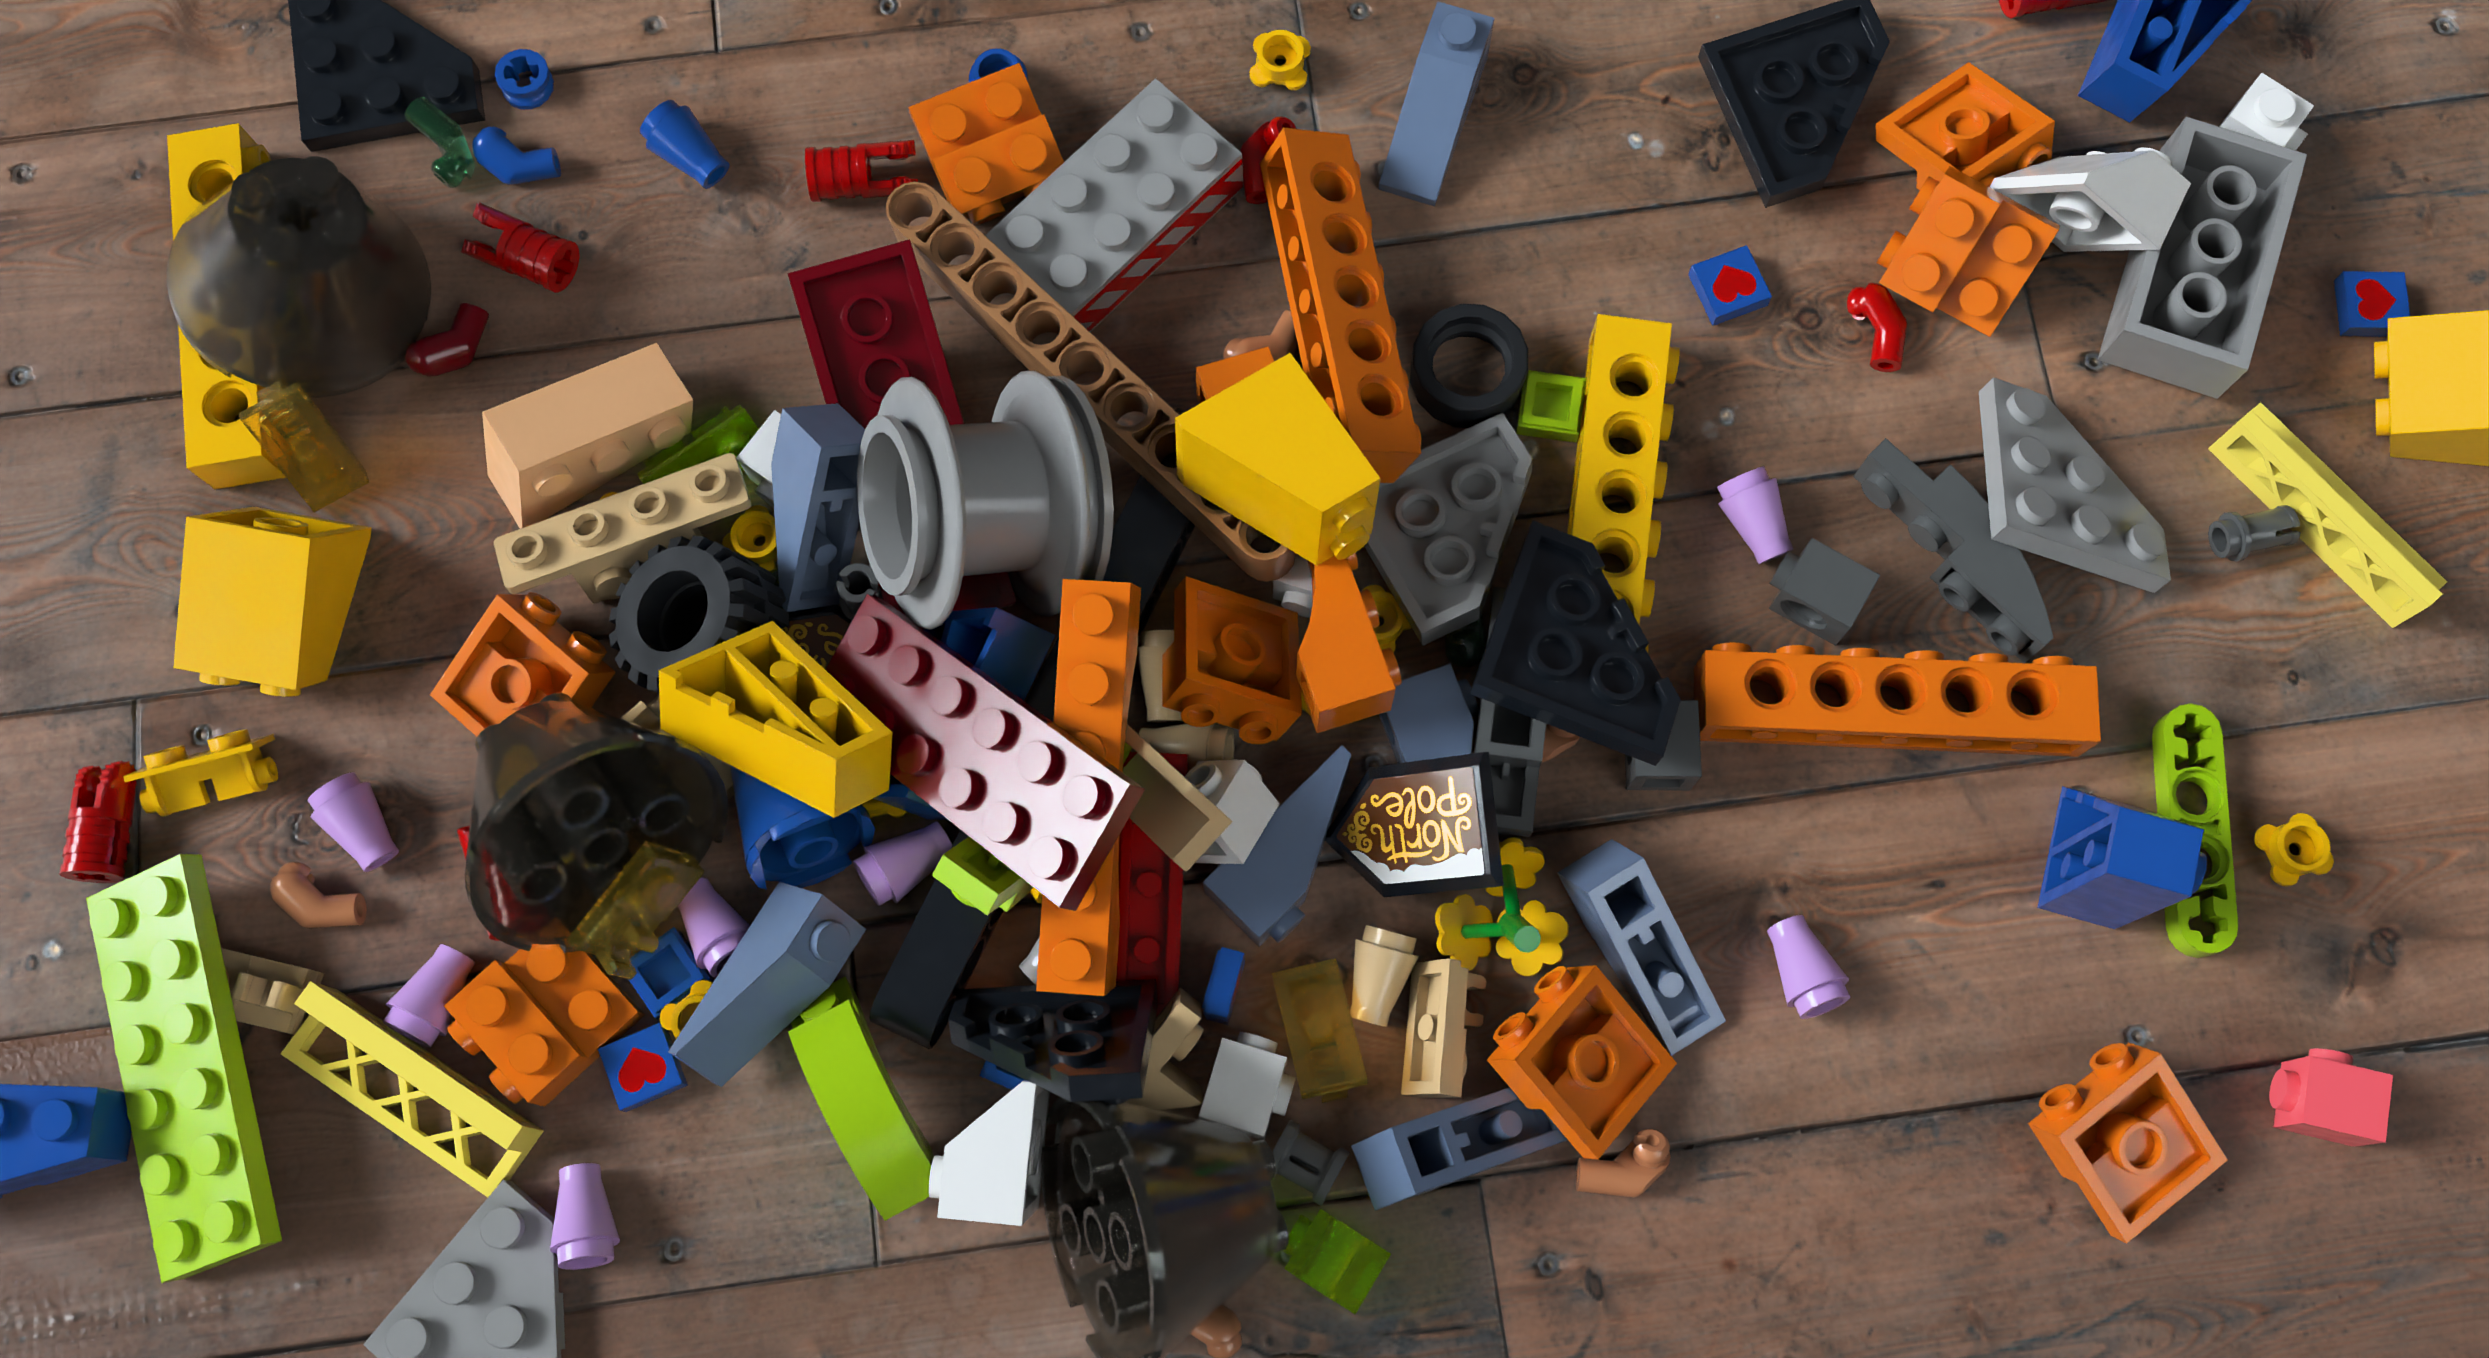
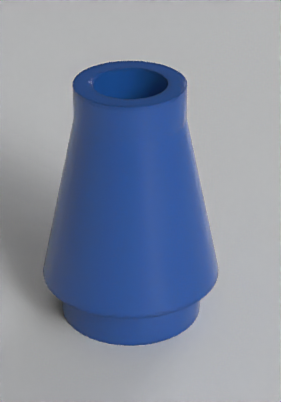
M667 100L655 107L644 119L640 127V134L647 140L646 148L695 179L705 189L711 188L725 176L730 166L729 162L721 156L688 106H679L674 100Z

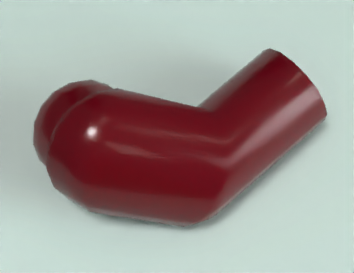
M461 303L450 330L423 337L409 345L405 354L407 365L414 372L429 377L465 368L473 361L487 324L489 313L473 304Z

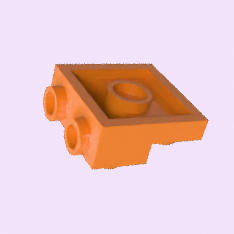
M1968 62L1877 122L1876 141L1917 171L1916 188L1918 190L1922 188L1928 176L1941 181L1949 166L1990 187L1993 179L2052 159L2055 120Z
M1020 63L909 107V113L946 200L966 219L970 218L974 226L984 224L1003 215L1006 212L1003 204L1023 196L1026 198L1064 163L1044 114L1041 115Z
M1949 166L1941 181L1928 176L1909 210L1919 215L1918 219L1907 236L1895 231L1876 262L1887 269L1879 283L1931 312H1934L1937 308L1991 337L2059 231L2060 225Z
M1185 576L1174 590V641L1162 655V707L1181 712V719L1190 726L1207 727L1218 723L1238 729L1239 737L1250 744H1265L1272 740L1277 741L1302 715L1301 688L1296 677L1299 651L1298 613Z
M529 592L527 595L497 594L430 694L434 700L518 774L535 772L567 723L582 722L615 674V671L602 661L607 653L605 647L595 638L583 632L574 631L571 634L557 622L561 615L559 607L546 597L533 592Z
M555 918L505 963L494 960L444 1005L455 1019L447 1027L452 1038L473 1056L482 1050L497 1067L489 1075L493 1085L514 1104H517L524 1098L528 1103L543 1107L549 1104L600 1057L599 1048L617 1041L645 1015L565 924Z
M1597 965L1567 968L1565 966H1558L1546 973L1535 985L1534 992L1540 999L1527 1014L1519 1012L1510 1016L1496 1029L1493 1039L1499 1046L1489 1056L1487 1061L1528 1109H1542L1583 1159L1599 1160L1676 1066L1677 1062Z
M2129 1042L2126 1045L2122 1043L2111 1044L2098 1050L2089 1061L2093 1071L2075 1086L2063 1084L2047 1091L2039 1100V1107L2042 1112L2028 1123L2061 1176L2078 1184L2109 1234L2126 1244L2228 1161L2162 1054Z

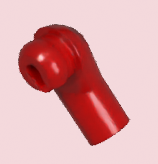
M1280 116L1265 122L1241 146L1243 183L1248 203L1263 204L1268 202L1260 162L1283 127L1297 129L1289 118Z
M1871 282L1868 283L1867 287L1853 288L1847 297L1848 312L1856 320L1869 318L1875 329L1870 366L1882 372L1900 370L1907 331V319L1887 287Z

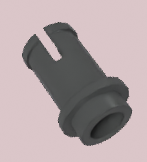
M2288 505L2277 506L2275 509L2247 515H2240L2237 512H2226L2219 517L2218 521H2214L2210 525L2208 531L2209 544L2214 554L2219 558H2228L2230 561L2235 562L2242 561L2248 557L2250 552L2297 543L2301 532L2291 531L2284 533L2282 530L2300 527V521L2294 509Z
M854 563L847 565L839 573L843 582L837 581L836 584L840 594L839 603L842 612L850 620L854 619L867 594L883 599L879 582L870 566Z

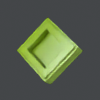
M1528 370L1521 392L1516 434L1576 443L1580 432L1587 378Z

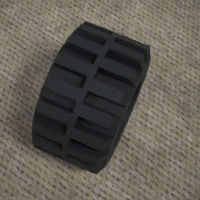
M680 536L670 539L668 548L660 544L656 545L648 551V560L644 563L637 560L629 571L632 574L627 584L621 582L616 593L620 597L618 607L611 608L609 622L616 624V630L609 634L611 648L619 651L615 661L621 670L629 673L628 678L635 684L659 694L660 669L770 621L775 622L781 629L789 626V612L780 608L786 601L783 589L774 585L776 578L768 570L716 541L713 542L701 536H693L691 540ZM707 608V613L703 625L700 628L699 632L696 634V636L692 639V633L695 624L700 615Z

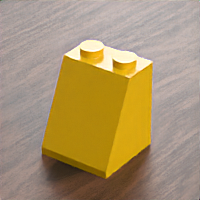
M2489 310L2388 318L2387 341L2374 342V378H2388V398L2375 399L2376 436H2389L2390 457L2489 466Z
M1291 353L1175 417L1177 476L1188 489L1316 566L1333 556L1338 560L1345 559L1355 554L1369 541L1373 529L1381 478Z
M259 507L187 516L173 668L200 673L199 680L201 682L212 685H238L241 683V680L260 684L261 693L282 697L298 696L301 694L302 688L327 681L370 542L371 527Z

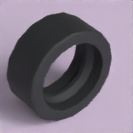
M1458 304L1440 310L1422 326L1413 344L1410 383L1418 403L1433 418L1453 427L1470 428L1502 412L1505 415L1515 406L1528 373L1529 349L1520 328L1504 313L1486 305ZM1458 337H1475L1492 344L1502 354L1505 361V374L1500 385L1492 392L1480 396L1459 395L1446 389L1436 379L1433 372V358L1438 347L1444 342Z

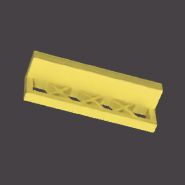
M2261 402L2208 448L2269 509H2275L2277 506L2288 505L2293 508L2298 515L2300 527H2292L2290 529L2301 532L2300 539L2392 628L2428 608L2443 595L2439 590L2447 581Z
M310 981L294 1004L307 1012L309 1016L286 1045L281 1055L486 1197L491 1195L502 1180L509 1181L544 1132V1130L427 1050L386 1026L383 1020L339 990ZM327 1026L346 1039L348 1059L324 1064L307 1051ZM381 1063L397 1074L400 1095L376 1100L367 1094L364 1066ZM350 1069L351 1082L337 1072ZM432 1098L448 1109L451 1113L453 1131L428 1136L419 1130L416 1101ZM402 1105L403 1118L390 1110L389 1107ZM466 1122L470 1124L471 1127H466ZM484 1134L507 1150L489 1177L471 1165L468 1137ZM454 1141L456 1154L440 1143Z

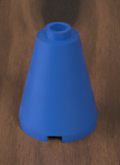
M730 765L746 868L750 877L759 888L767 890L765 881H779L799 888L820 883L842 872L852 864L848 853L860 841L863 847L869 846L872 843L875 826L870 818V814L862 804L833 818Z

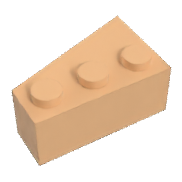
M654 343L483 411L488 477L520 529L546 520L660 450L671 447L682 440L685 435L691 432L693 399L659 345Z

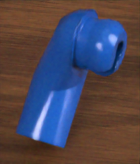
M497 127L483 128L473 139L472 149L477 162L504 184L515 185L561 176L559 158L553 147L522 152L505 137L506 132Z

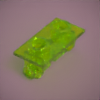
M740 404L730 411L725 406L720 409L722 411L720 414L691 432L696 439L695 441L685 446L682 440H680L653 459H646L643 462L647 467L638 472L637 475L642 483L645 484L727 453H732L737 457L759 429L745 408H742Z

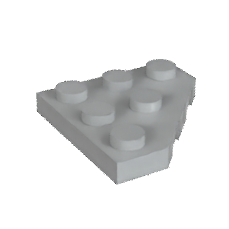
M1993 377L1979 391L1991 540L2155 593L2171 581L2165 533L2161 525L2046 395Z
M1503 412L1422 449L1420 456L1394 483H1380L1372 534H1370V539L1364 547L1422 646L1480 619L1531 477L1532 457Z
M502 1180L363 1345L377 1358H561V1350L565 1349L563 1293H559L557 1254L550 1252L554 1217L514 1182Z

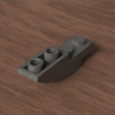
M1885 438L1867 456L1853 477L1861 483L1864 494L1872 503L1880 508L1890 509L1908 526V531L1916 543L1928 551L1937 552L1945 559L1930 576L1938 585L1939 592L1944 600L1955 609L1968 612L1986 628L1989 640L1999 650L2011 656L2015 655L2023 663H2026L2054 637L2045 603L2022 552L2018 548L1991 540L1988 503L1951 464L1933 481Z
M1493 587L1486 645L1507 588ZM1480 698L1474 753L1489 752L1498 833L1530 837L1533 832L1539 769L1543 758L1546 723Z

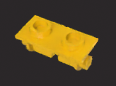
M242 729L208 739L207 742L210 750L187 756L184 745L167 748L144 755L146 767L127 774L123 778L125 782L143 778L146 788L141 789L139 794L141 806L146 813L157 812L162 817L210 803L204 780L212 779L218 801L253 792H262L267 790L268 783L278 780V770L271 757H262L259 747L274 741L275 737L274 734L250 739L248 730Z

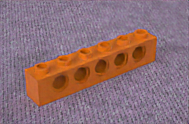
M1283 127L1260 162V168L1303 371L1381 478L1380 483H1394L1420 456L1421 432L1419 426L1414 422L1409 401L1408 375L1401 366L1398 353L1396 323L1393 316L1389 313L1383 287L1384 271L1382 265L1377 261L1371 235L1372 218L1370 213L1366 211L1360 187V166L1354 160L1348 134Z
M1728 642L1716 644L1712 647V650H1705L1694 666V700H1698L1700 741L2079 757L2101 742L2097 666L2073 665V659L2066 656L2040 657L2034 659L2032 663H2009L2008 656L1999 653L1977 654L1969 657L1968 661L1944 660L1943 653L1930 650L1910 652L1905 654L1904 658L1880 657V652L1872 648L1846 649L1841 651L1840 655H1816L1813 647L1805 645L1783 646L1776 649V653L1751 652V646L1748 644ZM1760 680L1769 683L1777 693L1778 703L1765 704L1757 700L1751 692L1750 682ZM1826 683L1833 686L1841 696V707H1831L1824 704L1816 694L1815 684ZM1891 686L1897 689L1904 697L1905 710L1894 709L1887 705L1881 696L1880 687ZM1946 688L1955 689L1964 694L1969 703L1968 713L1960 712L1949 704L1946 698ZM2011 691L2020 692L2029 698L2033 705V715L2024 714L2014 706L2011 699Z

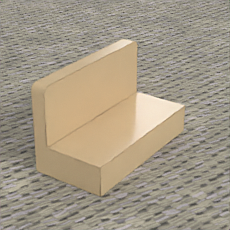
M1127 724L1125 741L1138 753L1123 768V773L1145 788L1129 818L1177 865L1187 872L1233 821Z

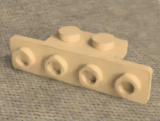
M727 453L499 536L493 543L504 586L511 594H517L572 574L592 603L595 604L606 599L620 598L616 593L621 582L624 584L628 583L632 576L629 571L637 560L643 563L648 560V551L658 544L668 548L670 539L680 536L689 540L693 536L703 537L698 527L749 509L751 507V500L735 455Z

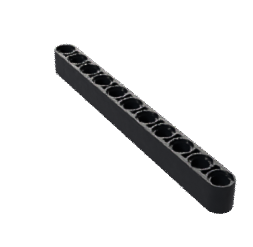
M1181 408L1175 410L1179 415L1186 412V410ZM1176 452L1164 457L1161 464L1165 467L1177 468ZM1140 475L1113 528L1110 557L1103 581L1128 582L1141 588L1138 640L1195 528V525L1142 475ZM1059 637L1026 700L1027 704L1052 722L1054 721ZM960 830L951 848L969 836ZM935 879L877 993L870 1011V1022L927 1049H932L949 1022V1016L959 989L966 988L1004 910L998 907L989 915H985L979 909L960 902L953 895L951 889Z

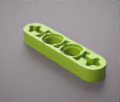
M2190 703L2179 705L2158 719L2153 727L2152 749L2157 814L2204 829L2201 848L2206 850L2212 861V872L2208 878L2203 879L2201 886L2195 893L2211 889L2214 896L2200 901V896H2194L2164 908L2166 931L2173 946L2186 956L2202 958L2220 953L2233 944L2238 932V914L2223 733L2219 720L2211 711L2203 706ZM2185 722L2187 731L2197 733L2200 739L2199 742L2190 746L2189 750L2186 739L2175 737L2174 730ZM2189 759V766L2198 763L2203 764V768L2194 766L2181 770H2176L2175 766ZM2180 782L2195 783L2205 792L2207 808L2203 814H2190L2179 805L2176 791ZM2200 911L2202 920L2207 923H2213L2215 933L2204 937V940L2201 932L2190 930L2188 924L2189 919L2200 915Z

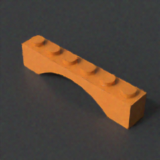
M1269 346L1196 367V396L1199 404L1273 363L1274 360ZM1356 553L1341 560L1333 556L1318 566L1307 560L1312 578L1313 605L1310 622L1298 651L1296 677L1316 733L1391 711L1395 687L1402 684L1399 666L1391 648L1381 650L1373 629L1380 625L1373 596L1368 589L1359 591L1352 571L1358 569Z
M1063 579L1053 723L1123 773L1128 710L1137 657L1141 588L1128 582ZM1119 836L1076 911L1059 908L1042 894L1036 991L1105 996L1116 987L1120 928Z

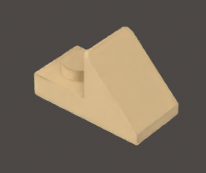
M1179 988L1156 1017L1143 1098L1129 1099L1122 1104L1114 1106L1097 1105L1099 1111L1106 1116L1193 1107L1203 1103L1202 1087L1168 1061L1172 1056L1178 1061L1183 1060L1201 1037L1204 1029L1198 1025V1022L1201 1020V1003L1182 988Z

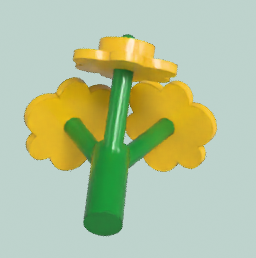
M1508 838L1503 842H1499L1504 886L1485 888L1492 896H1504L1506 909L1500 913L1497 923H1493L1490 910L1486 906L1475 905L1474 899L1468 894L1458 895L1454 903L1441 904L1435 914V923L1439 930L1437 949L1442 955H1450V959L1461 960V967L1467 968L1470 971L1476 966L1478 958L1489 955L1491 951L1489 937H1501L1496 943L1498 955L1507 960L1511 959L1512 966L1518 974L1524 977H1533L1542 971L1544 964L1556 965L1562 960L1564 952L1560 943L1568 936L1569 925L1562 915L1556 912H1547L1545 905L1537 900L1527 902L1523 910L1520 909L1517 888L1527 889L1536 883L1535 873L1543 868L1545 859L1542 851L1538 848L1524 847L1520 839Z

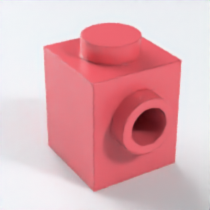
M2318 1048L2309 1049V1054L2306 1057L2281 1062V1068L2272 1079L2269 1100L2272 1108L2275 1109L2273 1128L2353 1147L2386 1143L2393 1075L2353 1066V1056L2344 1052Z

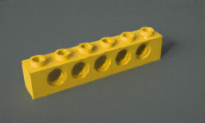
M239 123L167 135L186 468L215 490L288 477L287 454H291L293 451V438L290 427L284 419L283 398L289 395V382L285 369L280 363L279 343L285 339V327L281 314L276 308L275 288L281 285V272L278 262L272 254L271 234L277 232V218L274 208L268 200L267 181L273 179V165L267 149L262 144L258 145ZM238 299V301L232 307L228 308L235 300ZM242 354L241 358L231 365L232 361L238 355ZM247 408L245 414L234 422L235 417Z
M1597 314L1589 339L1585 378L1587 379L1580 432L1577 440L1567 534L1593 543L1599 554L1611 553L1622 560L1625 565V571L1610 573L1602 570L1617 599H1625L1640 626V617L1649 618L1654 600L1655 580L1645 579L1647 557H1656L1660 542L1661 521L1651 519L1653 498L1662 499L1666 485L1668 465L1667 462L1657 461L1659 440L1668 441L1671 432L1674 406L1673 404L1664 403L1665 384H1674L1680 348L1670 346L1672 323ZM1622 381L1633 382L1642 389L1644 394L1640 396L1626 395L1618 389L1616 383ZM1613 438L1628 439L1636 446L1638 452L1634 454L1619 453L1611 446L1609 440ZM1608 495L1621 496L1628 501L1632 511L1627 513L1613 512L1605 506L1602 498Z

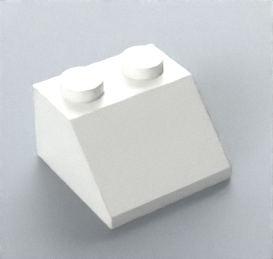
M2142 147L2135 149L2134 152L2104 153L2091 151L2086 155L2056 157L1993 179L1990 188L2059 224V231L2052 242L2063 252L2160 250L2191 183L2171 166V160L2167 155L2155 149Z
M1027 1080L1022 1081L945 1145L943 1156H934L929 1178V1197L939 1199L937 1218L1022 1226L1039 1208L1050 1091Z

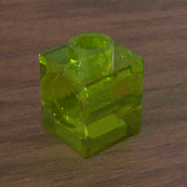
M1322 1209L1319 1210L1313 1221L1301 1214L1280 1248L1281 1251L1291 1257L1284 1270L1354 1315L1357 1313L1391 1253Z

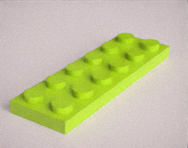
M179 854L86 898L161 1283L186 1279L282 1241L202 855Z

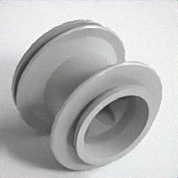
M1021 371L1011 378L1001 392L994 410L992 422L949 425L938 399L922 381L915 377H902L891 385L882 400L878 415L870 420L861 440L857 468V500L861 533L872 571L881 587L888 594L895 596L897 603L908 618L924 629H934L942 625L954 608L959 596L963 576L1008 572L1013 590L1024 605L1037 615L1047 617L1061 612L1063 579L1103 581L1110 557L1113 536L1114 506L1110 465L1102 430L1095 412L1084 392L1072 380L1064 376H1045L1037 371Z

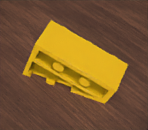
M770 621L659 670L660 728L678 739L833 818L889 791L893 732L775 622Z

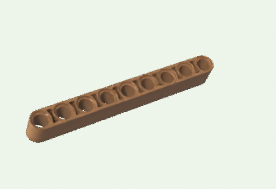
M914 181L904 183L893 190L886 203V213L897 242L910 239L918 266L1030 371H1037L1045 376H1064L1073 382L1085 372L1092 371L1102 374L1100 379L1093 384L1085 386L1076 385L1084 392L1091 404L1102 430L1104 441L1248 575L1256 580L1268 582L1278 580L1288 574L1294 565L1296 553L1283 545L1270 553L1255 551L1250 547V544L1254 539L1265 534L1225 510L1219 511L1205 505L1207 499L1182 484L1177 476V468H1169L1161 464L1164 457L1176 452L1175 417L1179 416V414L934 188L926 183ZM930 217L921 225L909 226L911 221L916 218ZM965 254L972 255V257L963 264H949L951 260L956 258L957 256ZM1010 293L1015 295L1012 300L1005 304L996 305L990 303L999 294ZM1053 332L1058 334L1056 339L1048 344L1038 345L1032 343L1035 337L1041 333ZM1136 411L1147 415L1141 423L1135 426L1128 427L1117 423L1120 417L1128 412Z

